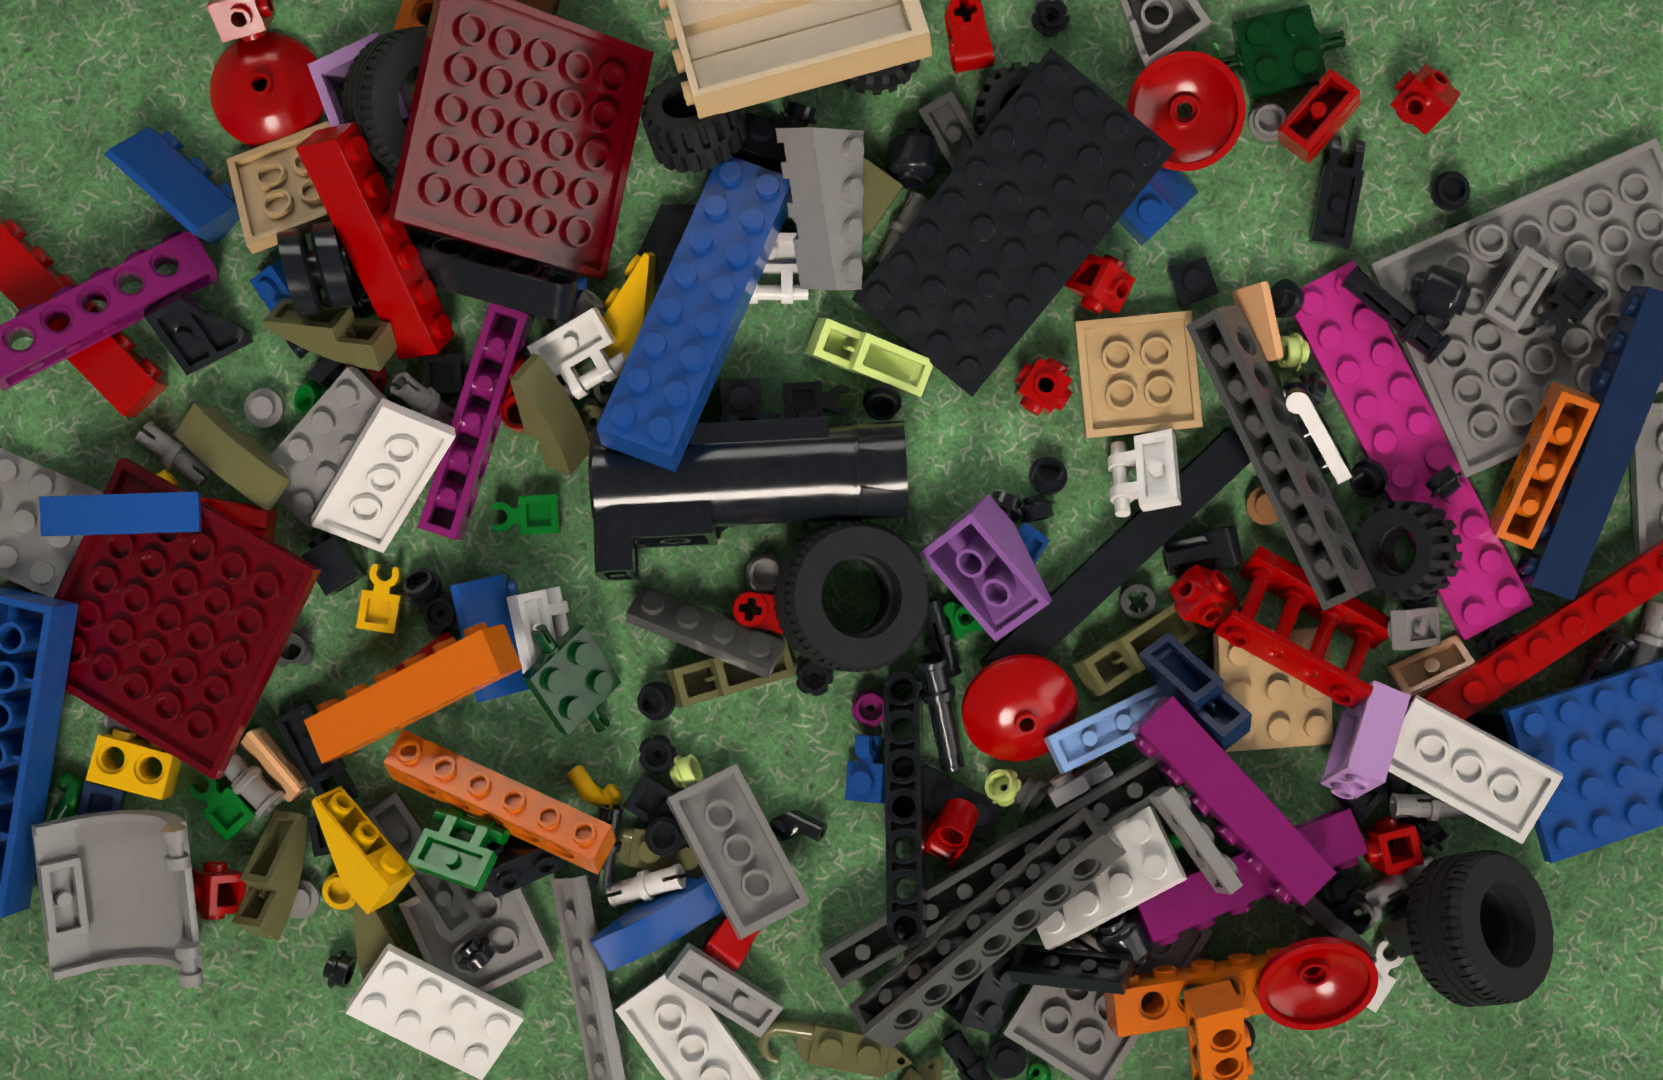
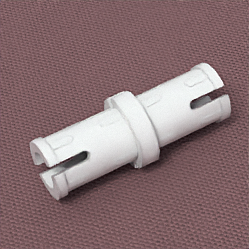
M678 863L654 872L649 870L640 871L636 877L614 882L612 886H607L606 894L622 892L619 895L608 897V901L612 907L616 908L640 899L650 901L657 894L683 889L687 885V877L672 880L671 878L686 874L685 870Z

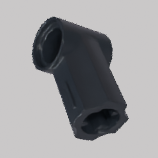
M1236 525L1201 532V536L1163 544L1161 546L1162 557L1167 575H1182L1196 564L1210 570L1244 564Z

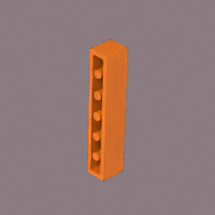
M486 622L471 626L463 631L465 638L456 641L454 637L433 646L434 654L427 657L425 653L403 661L405 667L403 670L397 672L396 668L384 671L373 677L375 684L368 687L367 683L345 691L346 699L339 701L338 698H334L316 706L318 713L305 719L304 722L321 763L345 757L522 669L523 667L505 625L500 624L487 627Z

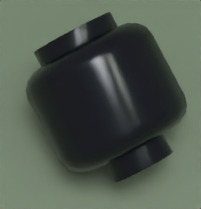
M908 128L903 133L894 136L888 145L886 167L888 175L901 183L904 189L917 190L925 187L937 174L939 152L937 142L919 128Z
M1434 264L1427 269L1425 275L1416 274L1409 295L1416 297L1414 306L1419 313L1443 321H1450L1455 315L1462 316L1472 291V286L1467 285L1468 280L1465 274Z
M1128 910L1097 926L1095 939L1102 952L1133 955L1135 968L1141 967L1148 961L1154 943L1151 942L1146 927L1136 912Z

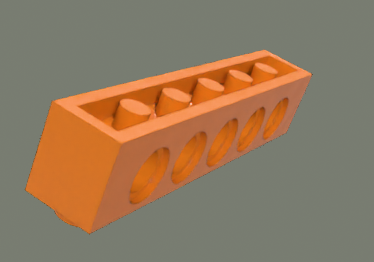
M404 729L383 762L393 780L453 808L466 811L468 815L479 820L487 818L496 821V826L509 830V834L597 875L616 842L612 825Z
M1285 947L1269 948L1266 950V954L1255 956L1248 953H1235L1229 955L1228 960L1217 962L1210 959H1198L1190 963V968L1188 966L1176 968L1173 965H1160L1152 969L1153 972L1138 974L1133 971L1124 995L1104 993L1107 1025L1118 1038L1186 1027L1184 999H1179L1181 991L1190 985L1194 989L1230 979L1237 995H1244L1249 1009V1016L1265 1014L1258 1000L1255 987L1256 980L1269 959ZM1155 992L1151 1003L1141 1005L1142 998L1147 993Z

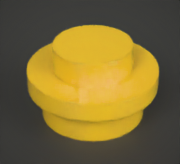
M338 872L328 876L322 888L325 902L336 910H347L353 907L355 900L342 886Z

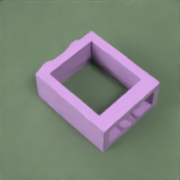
M378 32L307 64L331 127L342 125L346 122L345 118H343V110L334 87L346 82L345 76L347 72H350L349 67L351 63H354L353 59L359 55L362 48H366V44L381 36ZM404 78L399 91L398 104L402 121L407 128L413 99Z
M1374 680L1369 683V685L1374 687L1372 693L1353 710L1344 706L1320 784L1331 788V793L1340 798L1356 799L1385 783L1411 695Z

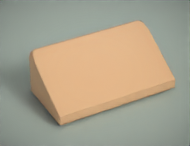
M1264 281L1235 290L1232 294L1234 305L1239 304L1267 363L1283 358L1284 353L1269 283Z
M1458 634L1441 641V645L1428 647L1387 667L1397 690L1411 695L1408 705L1412 703L1416 695L1420 697L1426 695L1475 662Z
M258 727L246 733L240 743L242 749L263 770V774L274 787L286 794L285 800L292 802L308 788L300 770L264 727Z

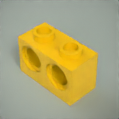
M113 727L112 732L97 735L86 781L158 800H164L174 795L182 765L181 760L149 741L136 738L137 733L133 731L124 732L119 730L118 727ZM115 747H118L124 753L125 760L122 766L116 765L112 759V751ZM152 757L159 759L163 769L160 776H156L150 771L149 762Z

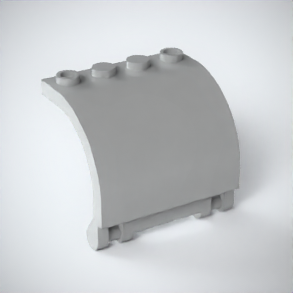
M117 810L82 814L31 825L49 973L53 980L109 967L150 964L167 966L178 970V983L181 988H191L203 984L204 972L187 822L185 819L164 811Z

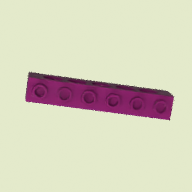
M188 230L183 233L181 231L172 232L165 236L159 245L147 251L145 249L137 250L128 255L124 263L112 269L109 267L101 268L91 274L88 281L76 287L72 285L63 287L53 294V299L39 306L37 304L28 305L20 309L16 313L15 318L0 324L1 390L5 391L145 319L144 309L178 292L189 296L218 281L216 267L198 238ZM164 264H173L178 267L176 272L171 275H162L157 272L158 268ZM128 282H138L142 285L138 292L132 294L121 290ZM93 300H101L106 303V306L99 312H90L85 309L87 304ZM63 318L70 321L64 330L53 331L49 329L50 324L56 319ZM28 337L33 339L32 344L27 349L16 350L12 348L13 343L18 338Z
M494 303L489 304L450 425L455 428L456 437L437 466L418 528L454 540H464L501 425V405L510 386V378L516 363L524 353L534 322V318L529 314Z

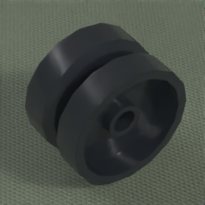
M331 220L313 224L310 232L313 250L311 251L305 235L300 229L293 228L277 232V242L284 274L294 307L300 319L321 313L323 302L320 288L323 287L329 304L335 310L356 306L351 281L353 280V274L349 258Z

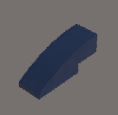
M1169 632L1139 653V659L1167 696H1173L1224 751L1250 732L1252 714L1223 689L1224 680Z

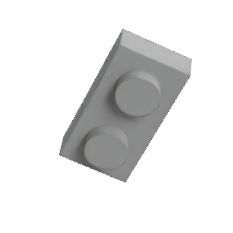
M1526 245L1520 247L1479 314L1509 333H1517L1559 265Z
M1438 606L1390 611L1391 618L1388 622L1387 631L1389 639L1392 641V650H1411L1441 645Z

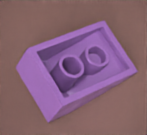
M989 494L937 533L919 553L995 642L1052 601L1015 524Z

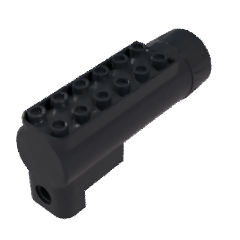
M816 411L796 413V418L780 419V414L776 413L759 414L756 416V420L741 421L740 416L736 415L717 417V422L701 423L699 418L676 472L601 445L597 429L590 431L588 471L593 518L595 575L601 580H641L640 549L718 545L717 527L817 521H862V519L908 517V479L904 421L869 423L853 421L828 425V416L820 417V413Z

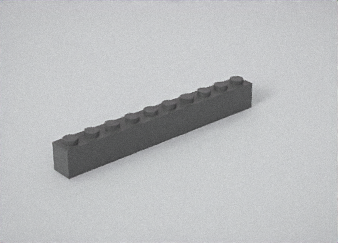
M1142 755L1115 771L1114 775L1094 784L1086 792L1057 808L1051 809L927 883V933L925 938L937 932L1084 806L1107 822L1112 828L1152 804L1148 797L1159 787L1173 786L1162 775L1160 770L1163 766L1154 756L1148 758ZM916 890L902 899H908L915 894ZM887 908L821 946L819 948V957L840 990L908 948L896 944L889 937L887 931ZM913 918L901 920L897 927L899 937L903 940H908L915 936L917 932L916 921Z

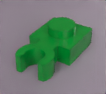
M559 494L518 496V508H514L505 502H496L491 505V510L502 509L507 514V520L504 524L492 525V530L505 532L512 529L515 524H519L520 535L561 533Z
M202 773V776L209 783L208 790H201L196 783L187 787V790L194 799L204 800L208 804L201 814L226 841H229L256 817L255 813L257 810L241 794L236 795L232 791L231 786L223 790L220 779L213 780Z

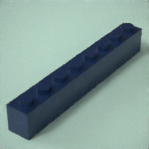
M1631 285L1630 291L1623 296L1620 302L1619 312L1621 314L1615 329L1610 331L1605 340L1604 349L1606 352L1601 365L1594 370L1590 379L1591 390L1589 395L1600 406L1533 550L1528 548V551L1522 554L1518 563V575L1521 582L1573 601L1663 377V291L1649 286Z

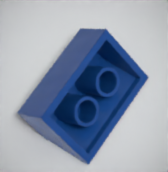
M147 127L109 148L104 155L193 235L217 245L240 220L233 188L225 182L218 186L209 177L213 171L196 156L191 160L188 159L180 151L184 144L169 131L165 130L161 134L151 127Z
M1161 167L1117 221L1142 246L1192 199L1198 191L1179 171Z
M502 574L451 585L450 589L462 639L465 638L463 631L476 624L486 622L487 627L504 624L519 658L506 598L520 594L516 580L510 581L509 574ZM522 669L476 691L477 703L530 689L522 678Z

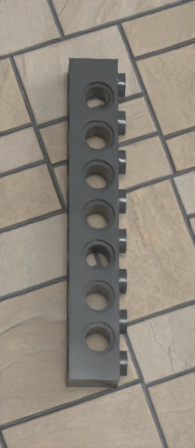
M1239 304L1216 308L1188 324L1186 328L1323 611L1375 588L1376 585L1292 413L1286 407L1285 398Z
M1084 806L849 1005L863 1036L891 1050L1123 856L1127 851L1110 825Z

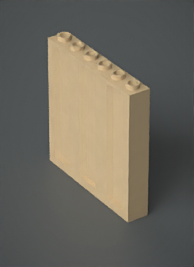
M658 0L661 10L669 8L671 16L665 17L663 20L669 41H678L679 48L672 50L678 74L686 72L688 81L680 82L686 105L695 104L699 119L932 56L930 31L919 0Z

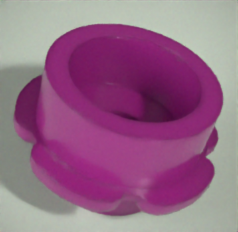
M879 690L860 691L854 698L855 704L851 707L852 715L855 720H860L863 726L876 727L880 721H884V694ZM869 704H872L874 706V710L872 712H869L867 710V706Z

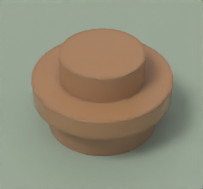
M1264 487L1254 489L1246 499L1245 507L1248 516L1252 521L1260 525L1276 523L1279 518Z

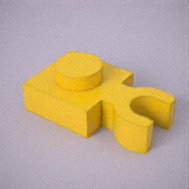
M375 563L371 566L369 572L374 588L373 590L362 589L356 628L397 634L403 595L393 594V587L400 582L402 569L401 567H393L391 578L385 581L380 576L381 564Z

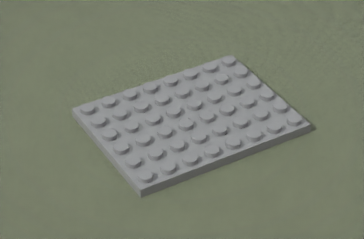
M1657 138L1367 266L1373 280L1412 313L1417 312L1414 306L1416 297L1409 295L1412 283L1417 273L1425 275L1431 265H1440L1465 274L1468 280L1467 285L1472 286V291L1462 316L1455 315L1452 320L1443 321L1426 315L1425 321L1442 335L1449 334L1452 337L1447 347L1429 365L1423 361L1424 356L1407 342L1401 343L1421 389L1442 428L1463 478H1467L1519 454L1552 381L1587 394L1590 393L1591 376L1594 370L1601 365L1606 352L1604 349L1605 340L1610 331L1615 329L1621 314L1619 312L1620 302L1623 296L1630 291L1631 285L1649 286L1663 291V152ZM1484 222H1493L1500 225L1508 236L1506 252L1502 257L1491 262H1483L1474 258L1467 245L1471 230ZM1526 245L1559 265L1519 331L1511 334L1479 313L1520 247ZM1576 267L1606 292L1581 322L1575 324L1572 320L1568 319L1569 326L1566 334L1559 339L1552 340L1549 337L1556 329V324L1553 320L1548 319L1543 326L1538 328L1533 324L1540 313L1551 310L1554 307L1545 298L1570 268ZM1663 377L1656 393L1663 391Z

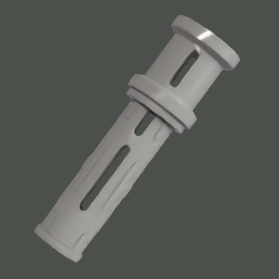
M234 751L224 775L232 782V791L236 795L241 794L257 810L255 815L261 819L269 814L284 799L286 794L282 790L277 791L262 776L263 770L259 766L253 765L250 767Z

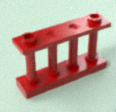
M1259 545L1243 562L1244 564H1242L1238 573L1239 576L1251 582L1241 611L1239 613L1233 609L1217 626L1215 634L1226 639L1231 645L1244 649L1329 696L1336 703L1353 710L1373 691V686L1360 680L1358 677L1368 648L1374 650L1388 637L1387 626L1390 617L1354 597L1323 611L1304 570ZM1265 591L1286 602L1275 632L1254 621ZM1300 610L1320 621L1309 651L1289 640ZM1334 629L1354 639L1344 670L1324 660Z

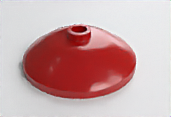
M266 32L263 37L253 41L244 42L243 38L236 41L221 55L211 76L210 100L219 123L235 139L255 148L317 125L324 112V107L307 64L318 59L301 42L280 33ZM261 79H266L267 87L265 90L257 91V82Z
M1179 51L1160 57L1140 73L1130 90L1126 110L1175 149L1163 164V168L1174 171H1194L1214 164L1232 149L1244 126L1246 102L1239 80L1223 62L1202 52ZM1181 103H1189L1192 108L1190 115L1180 117L1177 114V107Z
M1032 654L1011 655L990 663L970 682L962 701V721L969 739L986 755L1003 761H1027L1050 752L1044 741L1045 737L1074 724L1078 711V698L1070 677L1055 662ZM1031 718L1029 722L1020 724L1023 719Z
M1334 937L1308 938L1286 946L1269 959L1257 979V996L1265 1014L1280 1025L1298 1030L1325 1029L1352 1019L1368 1006L1378 987V972L1370 954L1356 943Z

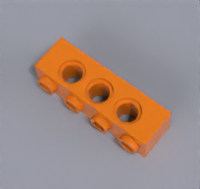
M1553 381L1551 382L1489 518L1491 521L1489 527L1496 537L1533 550L1600 406L1589 394Z
M1230 980L1183 991L1192 1080H1249L1248 1076L1253 1075V1066L1250 1056L1246 1051V1047L1251 1046V1038L1248 1028L1244 1023V1019L1249 1018V1009L1244 995L1236 994Z

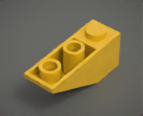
M644 252L642 257L637 254L631 260L624 273L628 276L621 290L616 287L604 303V307L608 310L603 318L616 339V342L604 348L607 356L610 358L620 352H624L628 358L652 305L657 256L653 252Z
M341 786L315 797L312 800V804L342 886L367 915L392 902L415 872Z

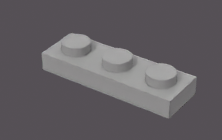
M1173 786L1159 787L1148 796L1216 893L1231 895L1243 886L1236 876L1238 869L1235 863L1226 854L1221 855L1213 843L1215 841L1214 834L1205 823L1197 821L1189 810L1192 808L1190 800L1180 789H1175Z
M687 943L665 972L666 980L760 1038L783 1009L781 1000L690 943Z

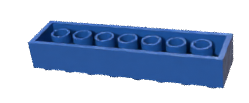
M732 157L727 162H720L718 167L712 169L596 427L601 445L673 472L677 471L787 218V202L793 200L789 179H783V174Z
M11 588L0 589V918L30 908L36 871L31 825L43 823L79 606L77 603Z

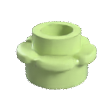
M1299 333L1282 336L1280 339L1284 356L1277 360V363L1282 368L1290 367L1291 371H1298L1301 368V363H1306L1309 359V344L1306 340H1303Z
M692 754L683 758L680 755L675 756V765L670 767V776L676 787L686 789L704 780L701 765Z
M997 769L988 775L985 781V791L987 796L993 800L992 803H998L1002 807L1014 803V798L1022 787V782L1017 778L1018 774L1011 769ZM1007 785V789L1002 791L1003 787Z

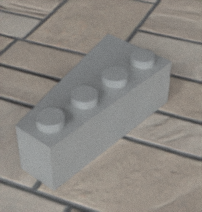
M1117 0L1142 71L1160 57L1181 50L1208 31L1212 24V21L1197 0Z
M817 127L775 128L777 143H784L786 161L781 162L783 179H789L793 201L787 202L789 218H792L796 223L798 235L793 238L800 288L811 290H862L864 131Z

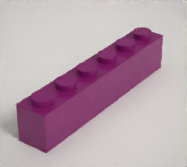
M1173 696L1162 697L1129 729L1136 737L1133 741L1135 746L1148 758L1154 756L1163 766L1160 770L1162 775L1173 786H1182L1190 795L1188 799L1193 809L1203 817L1208 814L1218 825L1215 831L1219 837L1230 846L1235 844L1245 854L1242 860L1246 866L1257 875L1262 873L1272 883L1269 890L1283 904L1287 905L1290 903L1304 906L1337 873Z
M1336 808L1294 826L1332 868L1336 867L1337 871L1355 866L1359 863L1357 857L1368 853L1350 808ZM1238 849L1226 854L1235 863L1238 869L1236 876L1243 884L1233 894L1216 893L1197 866L1185 871L1187 880L1133 907V911L1140 916L1151 942H1158L1160 946L1179 940L1181 938L1180 932L1194 926L1195 931L1213 926L1217 923L1216 917L1221 914L1230 912L1231 916L1246 912L1253 908L1251 902L1265 896L1267 901L1276 899L1269 890L1272 883L1262 873L1257 875L1251 871L1242 860L1245 854Z

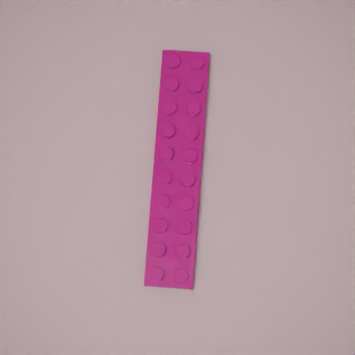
M1353 260L1301 287L1304 293V303L1300 311L1292 317L1303 339L1308 342L1310 352L1366 459H1373L1385 468L1388 475V486L1384 494L1387 500L1418 501L1433 504V508H1441L1447 513L1444 520H1453L1457 526L1452 532L1454 535H1460L1462 543L1456 544L1457 552H1462V560L1455 561L1454 566L1459 568L1455 577H1447L1450 584L1445 589H1438V597L1459 638L1467 640L1534 604L1503 544L1490 529L1491 521L1468 477L1463 478L1461 476L1458 478L1462 486L1447 499L1442 500L1439 495L1435 498L1430 497L1431 492L1425 486L1427 481L1448 465L1456 473L1460 472V469L1442 428L1388 324L1347 289L1340 286L1357 266ZM1405 529L1404 532L1416 553L1415 540L1411 533Z

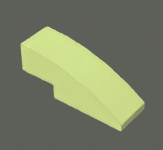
M817 318L804 353L873 381L892 385L898 390L917 397H922L933 368L927 357L828 318Z

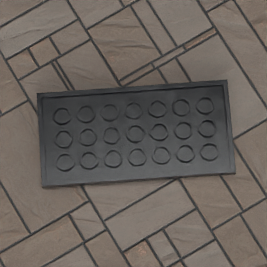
M1050 48L864 282L862 290H858L851 300L918 354L929 358L930 363L973 397L1168 160L1175 149Z

